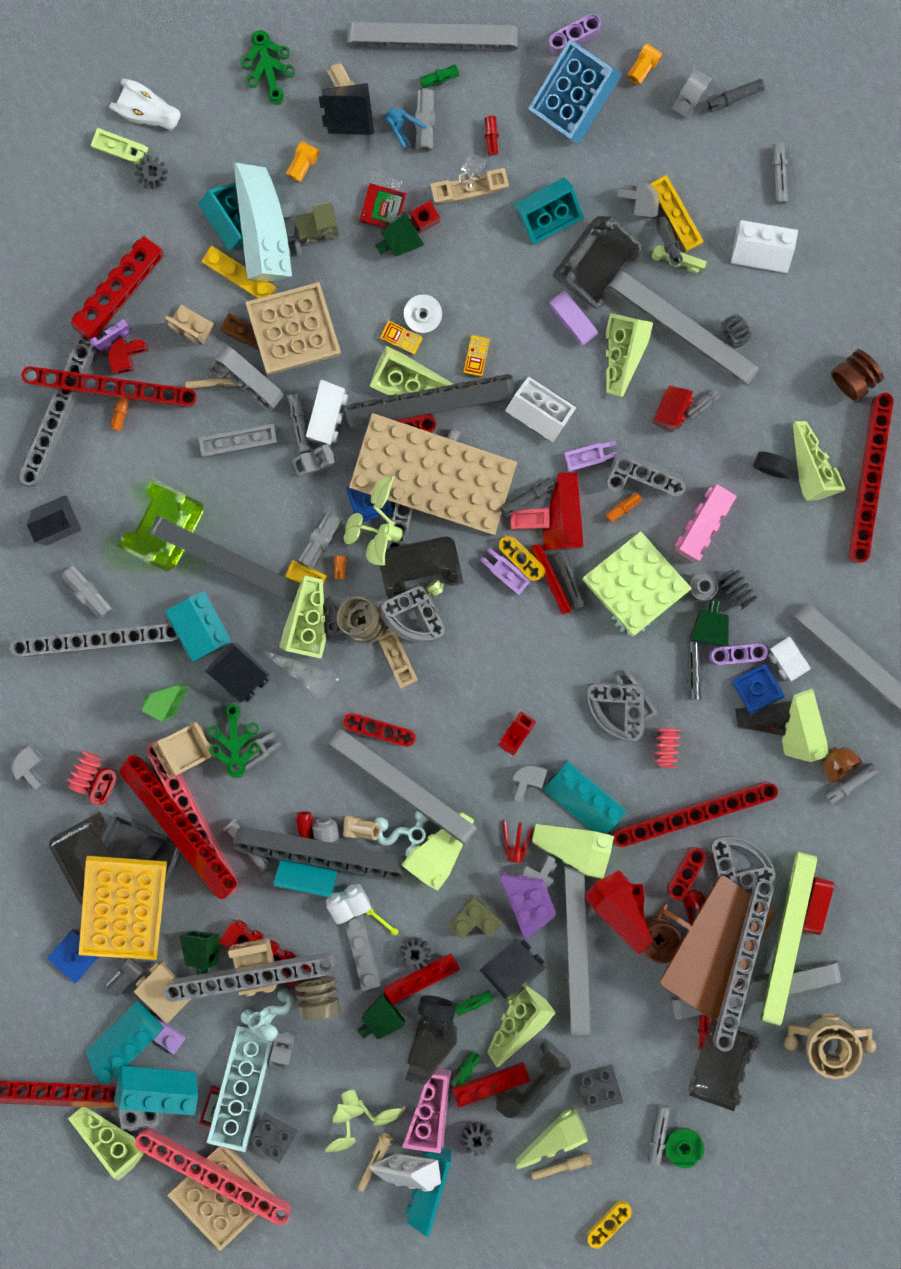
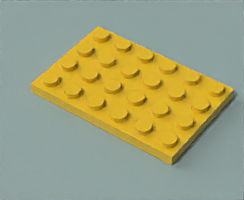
M98 856L86 857L79 955L157 960L166 861Z

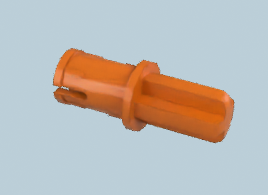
M118 398L116 407L113 408L114 414L110 425L111 429L121 431L125 415L128 414L126 411L130 399Z
M634 493L623 502L619 501L616 507L605 514L610 522L614 523L622 515L628 514L629 510L641 503L642 499L638 493Z

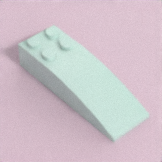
M234 163L247 279L279 282L292 277L284 218L274 185L266 167Z
M237 1026L207 1140L209 1144L242 1152L247 1150L273 1040L269 1041L264 1037H258L250 1028Z

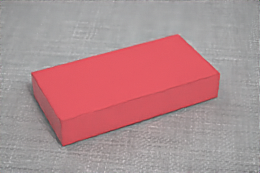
M549 508L518 510L510 515L511 530L550 528Z

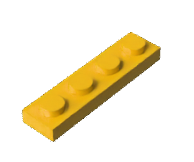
M665 175L650 183L657 191L659 205L666 218H668L685 252L687 253L703 244L702 237L668 176Z
M212 245L201 261L257 299L273 295L277 289L276 286L268 281L247 279L245 266Z

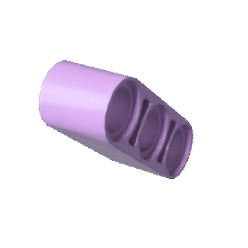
M590 14L554 32L549 39V52L553 56H560L569 39L582 45L595 38L600 30V18L595 14ZM594 24L596 28L590 29L587 25ZM574 32L577 33L579 37L573 38L570 36V34ZM558 41L562 45L560 47H556L553 45V42Z
M562 291L548 303L580 345L584 346L598 335L596 328L565 291Z
M762 644L716 647L710 651L709 659L712 663L718 665L764 660L768 651ZM756 647L761 649V655L758 658L753 655V650ZM736 649L742 651V657L738 660L734 657ZM717 651L723 653V659L719 662L714 657Z

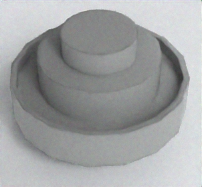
M700 572L694 575L689 584L692 588L690 590L691 594L699 600H709L718 591L716 577L707 572Z

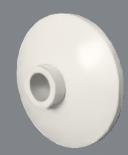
M417 295L407 302L404 309V319L408 327L413 331L428 333L436 329L440 324L442 308L439 302L432 296ZM422 312L427 314V317L424 319L420 317Z

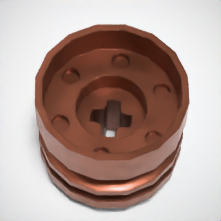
M860 349L855 350L851 356L847 357V363L842 362L831 371V376L839 389L855 402L868 394V387L871 389L875 388L878 383L884 380V375L879 365L869 354Z
M656 916L646 918L645 922L652 941L643 951L644 955L650 961L658 964L670 962L682 942L679 932L664 917H661V919H657Z

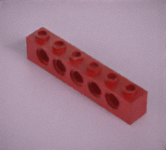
M145 236L140 240H136L129 254H125L121 258L118 267L113 268L109 272L108 279L98 285L96 293L92 297L87 298L80 312L77 311L71 319L73 329L89 341L94 337L96 338L164 257L162 249ZM138 257H144V258H145V259H144L143 261H141V262L136 261V259H137ZM127 271L133 272V274L130 276L124 275V273ZM115 285L121 286L117 291L112 290V287ZM102 300L109 301L106 305L99 304ZM91 314L97 315L93 320L87 319Z
M233 919L219 943L230 948L231 945L242 943L239 940L240 935H245L248 938V942L265 938H263L264 935L257 930L252 931L247 928L245 922ZM270 940L273 956L277 955L281 960L296 957L293 952L282 950L277 942ZM302 965V968L304 970H311L309 965ZM283 968L285 973L291 974L287 968ZM304 980L286 982L285 984L296 990V983Z

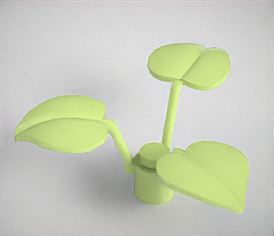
M392 475L380 479L375 484L371 493V503L375 504L374 509L388 523L382 524L379 529L361 525L363 516L355 513L349 517L344 533V542L348 545L356 542L360 529L378 533L368 544L366 558L370 563L381 566L385 565L387 542L397 543L402 537V529L394 526L395 522L391 521L380 510L388 498L395 477Z
M355 1090L344 1092L341 1095L344 1105L338 1104L332 1121L333 1123L346 1122L347 1134L345 1138H339L329 1144L325 1149V1153L348 1149L356 1142L355 1138H350L349 1120L365 1112L374 1121V1126L388 1125L403 1114L405 1106L403 1108L383 1111L375 1117L364 1106L362 1100H358Z

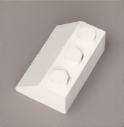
M741 220L737 225L730 264L787 274L795 251L798 230Z
M528 377L516 392L505 411L526 424L529 428L543 435L544 438L554 442L576 407Z
M320 380L306 434L309 441L322 445L329 444L330 447H332L333 443L337 442L339 434L336 431L337 425L342 423V406H346L348 395L344 388Z
M395 1153L370 1165L371 1171L384 1181L395 1184V1186L403 1185L408 1186L409 1189L419 1188L427 1192L432 1191L435 1186L441 1184L438 1160Z

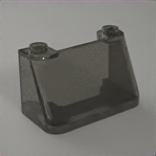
M598 216L591 221L555 269L553 278L591 307L598 309L606 301L604 289L625 262L635 261L640 256L643 246L613 217Z
M448 536L386 549L385 565H380L384 589L388 599L406 591L405 581L441 573L447 585L464 584L454 540Z
M101 812L59 833L49 841L50 850L77 900L82 905L86 857H111L99 836L106 828V822Z
M547 1039L540 1045L543 1051V1056L539 1063L542 1072L523 1094L514 1088L513 1091H504L495 1095L496 1109L503 1116L515 1119L529 1118L570 1072V1060Z

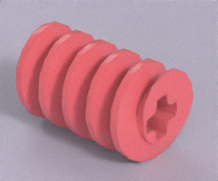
M664 727L657 729V732L662 735L656 737L661 743L655 744V747L659 748L660 751L654 752L659 758L654 759L653 762L657 763L658 766L677 768L672 762L678 761V758L673 755L679 753L674 747L680 746V743L675 741V739H679L681 736L675 732L681 731V729Z
M81 751L84 758H77L81 764L73 765L77 771H70V774L74 777L67 778L66 780L70 783V785H67L70 789L81 794H87L86 788L91 786L89 781L94 780L93 774H97L98 769L96 767L102 765L99 760L103 759L91 752Z

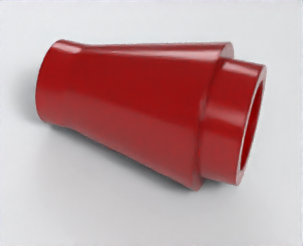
M309 811L296 813L294 819L299 837L311 839L314 817Z

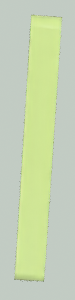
M799 851L796 853L760 1020L781 1026L791 985L817 864V856Z

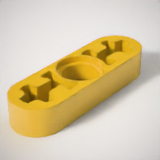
M506 536L499 541V549L528 579L536 581L544 576L545 569L543 565L515 537ZM505 541H506V542L511 541L512 543H511L510 546H511L513 549H517V547H518L519 550L516 551V552H514L511 548H507V549H506V548H505V546H506ZM519 553L526 555L527 559L523 564L517 560ZM532 561V564H530V566L533 569L538 568L539 570L537 573L539 575L533 576V570L530 567L525 568V566H527Z
M623 1200L616 1202L588 1231L587 1240L592 1248L602 1247L631 1217L632 1211L628 1202ZM620 1207H621L622 1209H624V1208L626 1207V1213H625V1214L619 1212V1208H620ZM605 1221H614V1227L611 1229L605 1228ZM593 1235H594V1236H598V1235H599V1239H600V1240H599V1241H597V1240H594V1241H593L592 1236H593Z

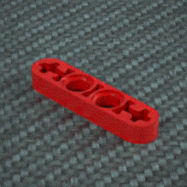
M356 713L347 714L343 720L345 728L350 731L401 746L409 747L416 740L415 733L410 729ZM352 716L355 717L357 722H361V718L365 719L362 724V730L358 729L360 725L354 724L350 727L347 719H351ZM367 722L375 723L376 729L374 732L366 731L365 725ZM386 727L393 728V737L387 738L384 736L383 731ZM397 729L401 730V735L410 733V737L413 738L412 741L405 743L404 739L400 737L398 741L394 740L397 736Z

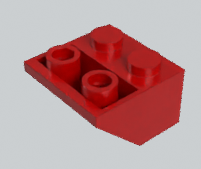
M669 385L656 411L652 424L670 432H673L676 428L679 429L686 418L683 415L684 412L691 407L694 400L691 397L693 391Z

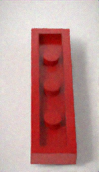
M452 953L428 964L426 967H422L420 970L385 986L383 989L393 1005L459 971L460 967Z
M521 1062L452 1088L457 1106L460 1108L531 1081L525 1063Z

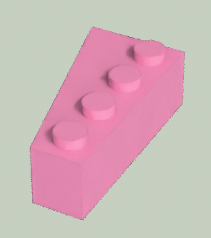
M718 484L713 488L711 486L708 488L704 495L706 497L705 502L697 506L694 512L697 515L694 520L690 519L684 528L687 530L683 537L679 536L674 545L677 547L675 552L693 563L701 560L703 555L700 553L708 548L711 542V535L713 536L717 532L721 524V518L724 519L737 497Z
M433 1067L430 1070L402 1148L434 1153L441 1152L444 1145L451 1070Z

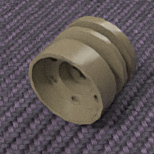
M354 596L347 599L337 611L336 620L338 627L346 635L361 644H371L377 641L386 629V624L379 615L378 607L364 597Z
M321 976L296 983L295 989L299 992L296 995L297 998L306 1000L298 1005L301 1020L324 1019L340 1013L339 999L337 997H329L337 992V988L333 987L336 984V978Z

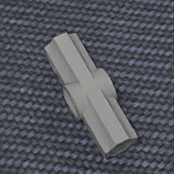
M430 89L418 90V106L415 119L427 126V129H423L415 124V129H417L416 150L422 152L433 150L435 94Z
M328 511L319 527L312 533L308 541L309 544L299 561L314 569L323 552H326L330 546L333 535L342 519Z
M72 566L63 573L61 577L74 590L75 596L80 602L87 605L99 619H102L111 612L113 608L99 594V589L90 580H87L75 566Z

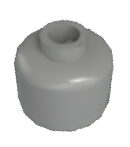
M322 817L316 820L312 827L315 840L330 843L338 840L339 832L335 820H332L330 817Z

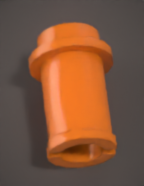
M335 556V559H333V562H335L334 579H346V562L348 560H346V556Z

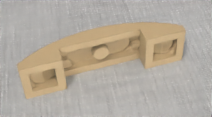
M505 168L487 171L486 174L451 182L446 180L432 183L430 187L434 203L440 204L489 195L509 188Z
M386 625V629L378 641L400 689H403L418 682V679L397 634Z

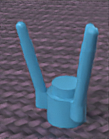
M396 108L389 110L385 115L386 122L392 128L403 148L406 147L405 142L409 147H412L411 142L401 129L405 123L404 117L423 129H427V126L407 114L402 108L399 111Z

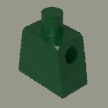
M403 211L381 230L380 233L384 240L376 244L375 247L380 255L391 250L393 255L397 257L423 246L424 243L407 214Z
M710 600L708 611L699 610L689 640L728 646L729 616L720 613L722 602Z
M193 930L179 936L185 965L196 968L197 975L209 973L208 968L218 964L219 934Z
M383 992L362 1014V1020L365 1024L357 1030L362 1038H366L373 1033L376 1039H381L405 1026L406 1020Z

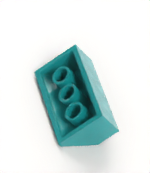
M568 760L563 763L542 788L591 831L607 834L627 813L625 808Z
M138 1001L86 1051L93 1074L104 1085H108L119 1074L121 1065L127 1066L164 1029Z
M120 1066L114 1106L119 1110L195 1115L198 1100L196 1072Z
M444 1147L440 1153L423 1151L422 1155L423 1158L438 1160L441 1184L435 1186L432 1191L427 1192L419 1188L412 1189L410 1197L413 1198L412 1204L407 1205L405 1216H408L407 1224L426 1237L430 1236L451 1165V1149Z

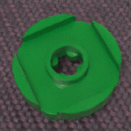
M678 1128L669 1132L665 1141V1152L670 1161L679 1168L695 1166V1163L699 1159L701 1160L704 1154V1144L699 1134L690 1128ZM684 1143L690 1146L689 1149H686V1152H682V1149H679Z

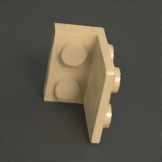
M180 305L173 319L167 315L164 317L168 322L167 326L179 335L183 332V335L196 345L198 342L204 345L215 326L214 323L183 305Z

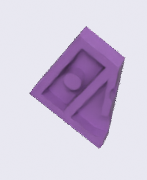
M123 319L105 330V335L99 340L94 337L90 341L101 352H109L112 344L120 338H126L132 328Z

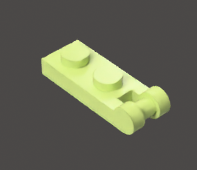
M97 128L91 143L92 148L135 165L137 163L141 164L140 159L144 157V154H147L149 149L145 145ZM132 149L137 150L136 156L131 155Z
M662 245L656 246L652 252L651 257L654 261L662 259L668 261L674 267L682 266L695 274H698V272L702 273L707 261L680 252L683 261H680L681 263L678 265H673Z

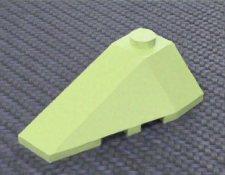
M610 313L606 329V339H608L609 350H606V357H609V367L606 369L607 393L621 397L624 396L649 342L653 322Z
M386 346L376 365L370 387L387 395H400L452 385L453 383L408 356Z
M795 421L793 423L799 484L806 501L820 500L845 491L846 488L836 467L832 469L827 459L829 456L818 447L819 440L807 421Z
M303 575L283 630L279 645L283 650L322 658L326 643L322 579Z
M810 689L794 695L789 711L790 719L789 722H786L785 726L787 729L786 734L782 737L784 754L808 762L823 759L829 755L814 691Z
M461 811L458 812L460 816L473 824L474 820ZM443 829L435 835L431 834L427 837L428 841L422 846H416L402 864L404 868L422 882L437 891L450 875L463 846L461 842Z
M536 824L532 843L549 854H554L562 859L565 864L572 865L583 875L603 879L610 858L614 836L595 831Z
M528 986L513 1000H509L508 1003L510 1005L507 1013L503 1014L501 1018L503 1020L499 1031L495 1032L487 1051L496 1067L503 1064L541 1031L555 1015V1011L547 1000Z
M81 1107L68 1118L111 1176L118 1181L132 1170L144 1155V1152L137 1149L135 1145L136 1139L132 1135L121 1130L87 1107Z
M567 1109L563 1111L515 1160L517 1169L539 1162L542 1156L550 1158L555 1156L558 1150L564 1149L567 1152L588 1142L586 1130L576 1110Z

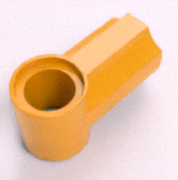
M646 43L639 53L637 61L627 74L630 81L641 85L651 69L656 67L663 53Z
M301 141L286 175L292 180L301 183L310 165L312 166L316 162L320 150Z

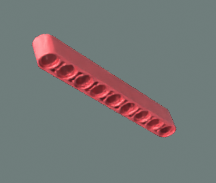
M156 742L151 743L147 747V754L166 791L187 818L190 813L197 816V821L192 824L197 831L202 830L206 833L205 841L214 849L216 855L235 877L182 774L180 773L169 779L167 773L162 769L158 756L153 752L152 744ZM172 779H176L179 782L178 789H174L171 786ZM181 796H185L188 799L187 806H183L180 803ZM238 881L236 888L231 892L230 895H232L238 888Z
M144 1128L135 1140L137 1149L277 1225H284L288 1221L291 1207L286 1201L151 1128ZM142 1136L148 1137L150 1142H144ZM162 1145L166 1147L167 1151H160L158 1146ZM175 1155H181L184 1160H177ZM198 1164L201 1169L195 1170L192 1165ZM209 1174H216L218 1179H212ZM226 1183H233L235 1188H228ZM243 1192L251 1193L252 1197H245ZM266 1201L269 1204V1206L264 1207L260 1204V1202ZM283 1210L286 1215L280 1216L277 1211Z

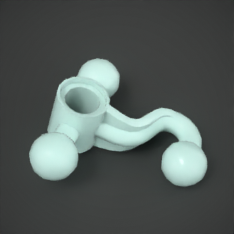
M416 811V826L411 829L406 827L396 828L388 838L383 837V832L388 828V821L383 817H379L374 821L379 823L381 827L380 835L376 840L380 844L388 846L393 844L400 835L408 836L412 842L411 846L406 849V857H408L411 851L426 839L427 831L424 828V823L429 821V819ZM415 829L421 830L423 834L420 840L415 839L413 836Z
M282 987L277 993L279 1001L287 1002L284 1006H268L260 1012L246 1009L241 1013V1021L247 1024L258 1037H264L269 1041L277 1037V1028L270 1024L272 1019L276 1015L287 1014L293 1008L295 1002L291 990L287 987Z

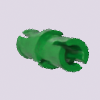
M456 64L441 70L436 69L435 72L419 78L422 88L425 89L436 84H444L445 81L460 75Z
M487 990L473 997L472 995L468 1000L457 1004L455 1011L459 1017L472 1010L477 1011L479 1007L494 1000L490 991ZM480 999L482 1000V1001L477 1002V1003H475V1004H473V1005H471V1006L466 1007V1005H469V1004H471V1003H473V1002H475V1001H478V1000H480Z
M471 1050L464 1063L459 1065L458 1072L450 1081L453 1087L463 1084L467 1077L472 1075L473 1068L481 1059L478 1053L474 1054L475 1051Z

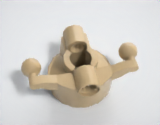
M822 1014V1018H819L809 1026L788 1025V1036L783 1042L787 1050L793 1051L799 1045L795 1034L806 1035L808 1037L806 1052L809 1062L815 1071L831 1079L848 1077L861 1064L863 1051L870 1054L876 1050V1043L872 1039V1028H851L849 1024L839 1019V1016L836 1014ZM865 1036V1039L862 1042L858 1038ZM836 1038L838 1041V1047L835 1050L836 1055L825 1054L823 1050L824 1044L828 1040Z

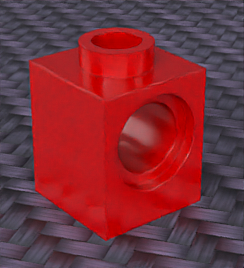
M431 200L410 212L411 219L409 220L415 229L418 228L420 233L440 222V216ZM422 214L429 216V219L424 222L418 218Z

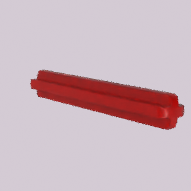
M541 544L532 546L531 550L535 558L545 569L544 577L561 613L564 615L571 612V607Z

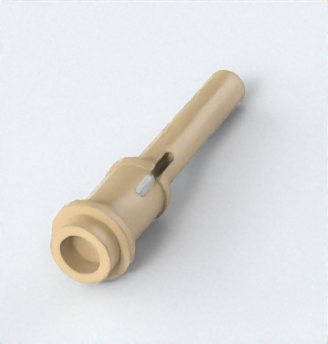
M226 375L223 378L185 382L186 388L189 389L222 385L225 388L237 386Z
M383 1133L379 1136V1142L372 1152L373 1157L357 1186L359 1191L363 1192L373 1174V1171L370 1170V1165L383 1160L388 1147L393 1144V1138L389 1134Z
M583 1152V1155L567 1159L565 1163L532 1172V1178L537 1180L568 1169L573 1171L585 1166L589 1168V1165H592L591 1156L589 1153Z

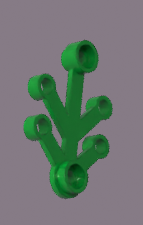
M258 30L251 36V43L253 45L247 56L241 59L242 67L245 70H250L253 67V60L260 51L261 59L253 74L247 76L246 82L250 88H256L258 80L265 69L270 86L269 100L274 105H280L284 101V94L277 86L273 68L284 73L287 78H292L295 75V69L291 64L285 65L269 56L267 49L279 54V57L283 60L289 58L290 51L287 46H279L270 41V36L266 31ZM259 37L264 38L262 42L257 41ZM286 50L287 54L281 55V51ZM249 60L250 64L244 65V62ZM289 68L292 69L290 74L286 73V70ZM250 79H255V83L250 84ZM274 92L279 93L278 97H273L272 95Z
M230 704L225 709V715L229 719L230 740L220 732L217 726H211L208 729L210 737L216 738L231 751V759L222 753L220 746L216 744L210 747L209 752L227 766L226 771L230 777L240 778L246 771L245 764L254 754L260 751V745L255 741L250 742L248 750L240 759L239 750L253 735L258 733L259 727L254 722L249 723L246 732L238 739L237 719L240 717L241 711L237 705ZM232 708L236 709V713L233 715L229 714V710ZM256 726V731L251 732L249 728ZM217 729L218 733L216 735H212L211 730ZM252 745H257V750L252 751L250 749ZM218 748L219 752L217 754H213L212 749ZM234 765L240 767L238 771L232 770Z

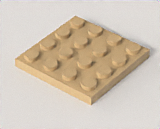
M320 282L245 302L267 376L341 355Z
M218 1146L206 1157V1159L275 1195L233 1149ZM198 1165V1166H197L196 1168H194V1169H195V1170H200L201 1167ZM209 1174L212 1179H218L216 1174ZM188 1176L167 1195L219 1251L258 1216L253 1211ZM226 1183L228 1188H235L233 1183ZM243 1192L245 1197H252L251 1193ZM266 1201L260 1202L264 1207L269 1205Z

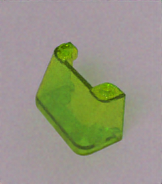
M151 478L146 487V494L152 500L136 532L128 531L123 534L117 546L153 566L170 571L176 566L183 549L150 534L149 531L158 515L193 532L202 515L203 504Z

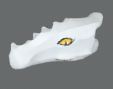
M128 79L121 80L120 85L124 87L117 103L111 102L110 110L118 113L128 121L140 125L146 124L155 127L159 125L170 131L177 126L181 116L178 109L168 105L146 86Z

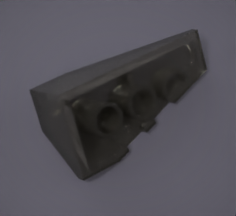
M792 700L775 702L751 715L746 707L736 708L737 728L785 735L787 730L785 726L786 722H789L790 719L789 711Z

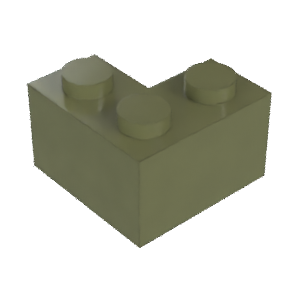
M332 203L313 206V212L295 216L302 243L309 245L316 243V240L324 239L329 241L335 239V236H339Z
M473 894L449 922V928L464 939L475 926H478L491 938L503 924V919Z

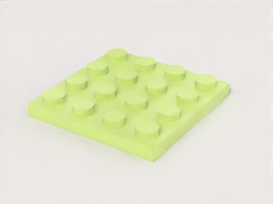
M641 531L582 579L632 637L637 635L692 589Z

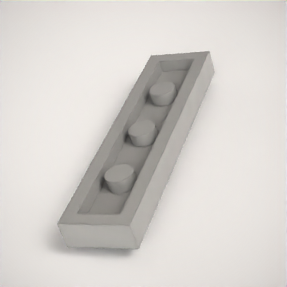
M274 424L198 438L203 458L278 443Z
M363 914L354 916L345 922L361 989L364 991L380 987L381 982Z

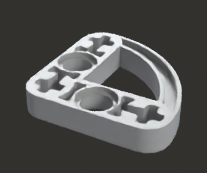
M421 586L383 602L378 607L379 615L389 629L406 640L429 642L443 636L445 632L444 625L426 589ZM420 594L421 597L412 600V596ZM400 598H404L406 600V607H402L400 605ZM394 605L395 609L386 612V608ZM413 608L425 633L408 629L394 616ZM424 608H426V609L429 610V612H430V617H429V618H427V617L424 616V614H423V609H424Z
M592 684L587 691L588 703L594 718L600 726L618 738L629 741L639 740L644 732L643 688L636 684ZM596 687L598 691H605V687L608 688L606 693H600L598 697L595 693H592ZM612 688L620 690L621 696L619 698H614L611 695ZM624 688L627 689V693H631L634 689H636V693H639L640 695H638L635 699L633 695L627 694L626 698H624ZM598 701L625 703V729L616 726L604 715ZM637 708L640 712L639 717H632L629 713L630 709ZM640 721V723H636L635 729L636 731H639V733H637L636 736H633V733L630 732V730H632L633 728V722Z
M733 836L717 837L712 840L711 851L717 877L721 876V874L732 872V875H728V878L744 890L753 888L757 882L754 872H757L759 876L763 875L766 870L768 873H771L767 880L771 883L775 880V871L772 863L766 854L753 843ZM718 842H721V844H725V846L722 847V852L724 855L727 854V856H721L720 851L718 849H715V846L718 845ZM729 845L740 846L751 851L758 857L763 866L735 872ZM722 860L729 862L727 870L719 868V863ZM750 874L752 882L746 885L742 882V878L744 875ZM764 877L758 878L759 881L766 880Z

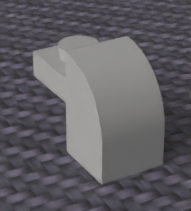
M695 69L681 90L672 109L689 118L712 78Z
M640 182L637 185V189L636 185L625 184V187L618 189L617 197L636 199L634 215L646 217L658 215L659 196L655 188L649 183Z
M329 444L322 445L312 452L300 454L292 459L298 477L320 472L332 467V464L335 463L334 454Z
M34 745L27 746L16 756L12 769L16 780L25 777V783L31 789L37 790L46 783L34 768L43 762L45 758Z
M533 764L518 768L512 776V780L518 781V784H514L512 790L514 801L522 803L527 784L542 788L547 768Z
M547 854L540 870L525 864L520 875L527 876L528 878L543 879L547 888L554 881L553 877L548 874L549 872L553 873L557 865L554 856Z
M278 1032L273 1042L269 1067L288 1071L296 1035Z

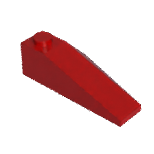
M577 472L558 473L549 506L550 528H543L544 551L583 548Z
M618 870L595 882L585 895V898L593 909L638 954H641L650 944L652 938L645 919L640 915L638 909L640 906L633 896L632 891L634 889L623 872Z

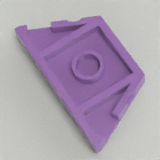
M506 872L501 873L500 878L523 937L526 940L555 917L556 911L543 879L528 878L523 875L515 877L507 875Z

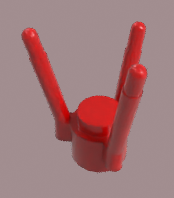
M503 820L505 855H508L507 861L522 863L523 857H526V850L533 828L529 829L522 849V846H519L522 822H519L516 843L511 845L510 848L506 820Z
M695 888L688 891L684 900H682L690 925L693 923V918L689 906L696 908L699 912L701 901L704 903L706 900L700 891L697 892Z

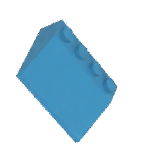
M569 39L528 109L571 140L580 143L622 76V73Z

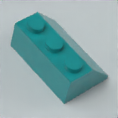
M565 177L514 203L519 220L533 245L584 218L574 187Z
M236 182L208 190L198 202V205L229 252L244 247Z
M205 591L165 611L169 622L192 663L232 642Z
M280 860L273 886L331 897L334 892L338 870Z

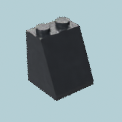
M368 83L322 89L319 103L320 108H324L325 115H322L323 127H327L328 134L374 135Z
M67 495L31 510L27 522V527L34 543L42 545L52 544L82 530Z
M232 643L205 670L207 674L240 703L245 700L249 702L256 695L254 691L258 687L263 688L269 680L267 678L270 676L238 643Z
M520 939L514 940L480 969V972L505 1000H513L546 968L543 965L544 960L538 954L534 955L530 951L532 947L524 939L522 941Z

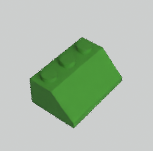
M188 683L176 685L146 695L142 702V706H144L142 711L161 722L173 719L191 685Z

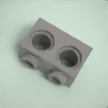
M119 1110L121 1130L128 1129V1131H134L144 1126L155 1128L161 1123L163 1114L154 1112L155 1116H149L147 1112ZM128 1113H133L136 1119L129 1118Z

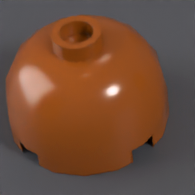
M833 747L828 750L829 755L823 760L822 768L829 782L834 783L847 776L848 772L852 769L858 768L862 764V760L849 748L842 747L837 749Z

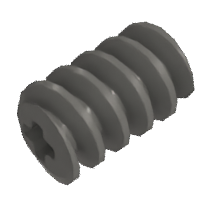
M733 568L719 577L717 581H724L721 587L729 588L726 595L733 594L730 601L737 600L734 607L741 606L740 610L755 602L758 597L756 595L751 596L753 589L746 590L749 583L742 584L745 577H738L741 571H733Z

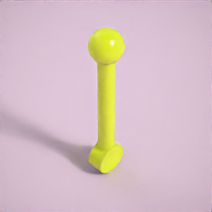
M373 908L366 912L367 915H372L387 927L392 935H398V929L391 927L375 914Z

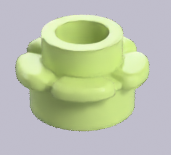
M438 579L429 583L426 586L428 595L433 594V596H437L443 591L442 587L444 584Z

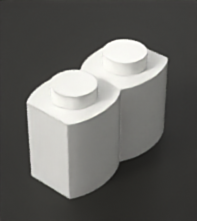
M786 637L768 649V657L773 664L777 663L780 670L778 672L783 680L787 679L791 682L811 669L790 637Z
M360 884L350 885L343 892L333 893L331 897L326 899L327 909L336 924L344 923L354 916L364 914L371 909L370 900Z

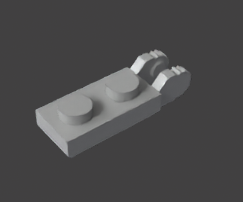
M294 202L280 204L288 244L295 243L296 253L298 256H301V240L295 217L297 215Z
M626 669L625 675L631 683L641 686L635 680L630 670ZM618 675L614 677L618 684H624L621 677ZM624 688L625 698L627 694L633 695L635 699L638 695H640L639 693H636V689H634L631 693H627V689ZM644 691L645 722L658 714ZM632 708L636 716L639 717V710L637 708Z
M274 732L255 741L259 743L260 751L254 754L245 764L246 770L282 745L279 741L269 749H266L263 743L272 739L275 736ZM254 744L250 749L255 751L258 746ZM248 746L239 751V759L248 750ZM238 765L233 766L234 771H238L240 768Z

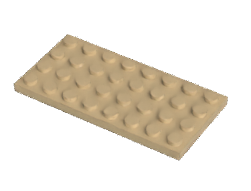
M372 413L349 488L371 495L375 484L380 479L392 475L395 477L387 501L495 535L503 511L500 507L505 504L517 462Z

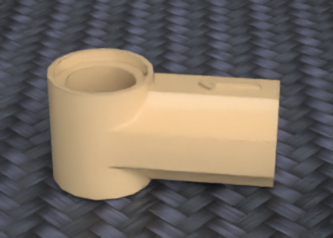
M341 63L335 64L327 70V74L334 87L355 85L349 79Z
M345 816L343 836L376 840L380 835L381 827L379 823L361 820L362 818Z

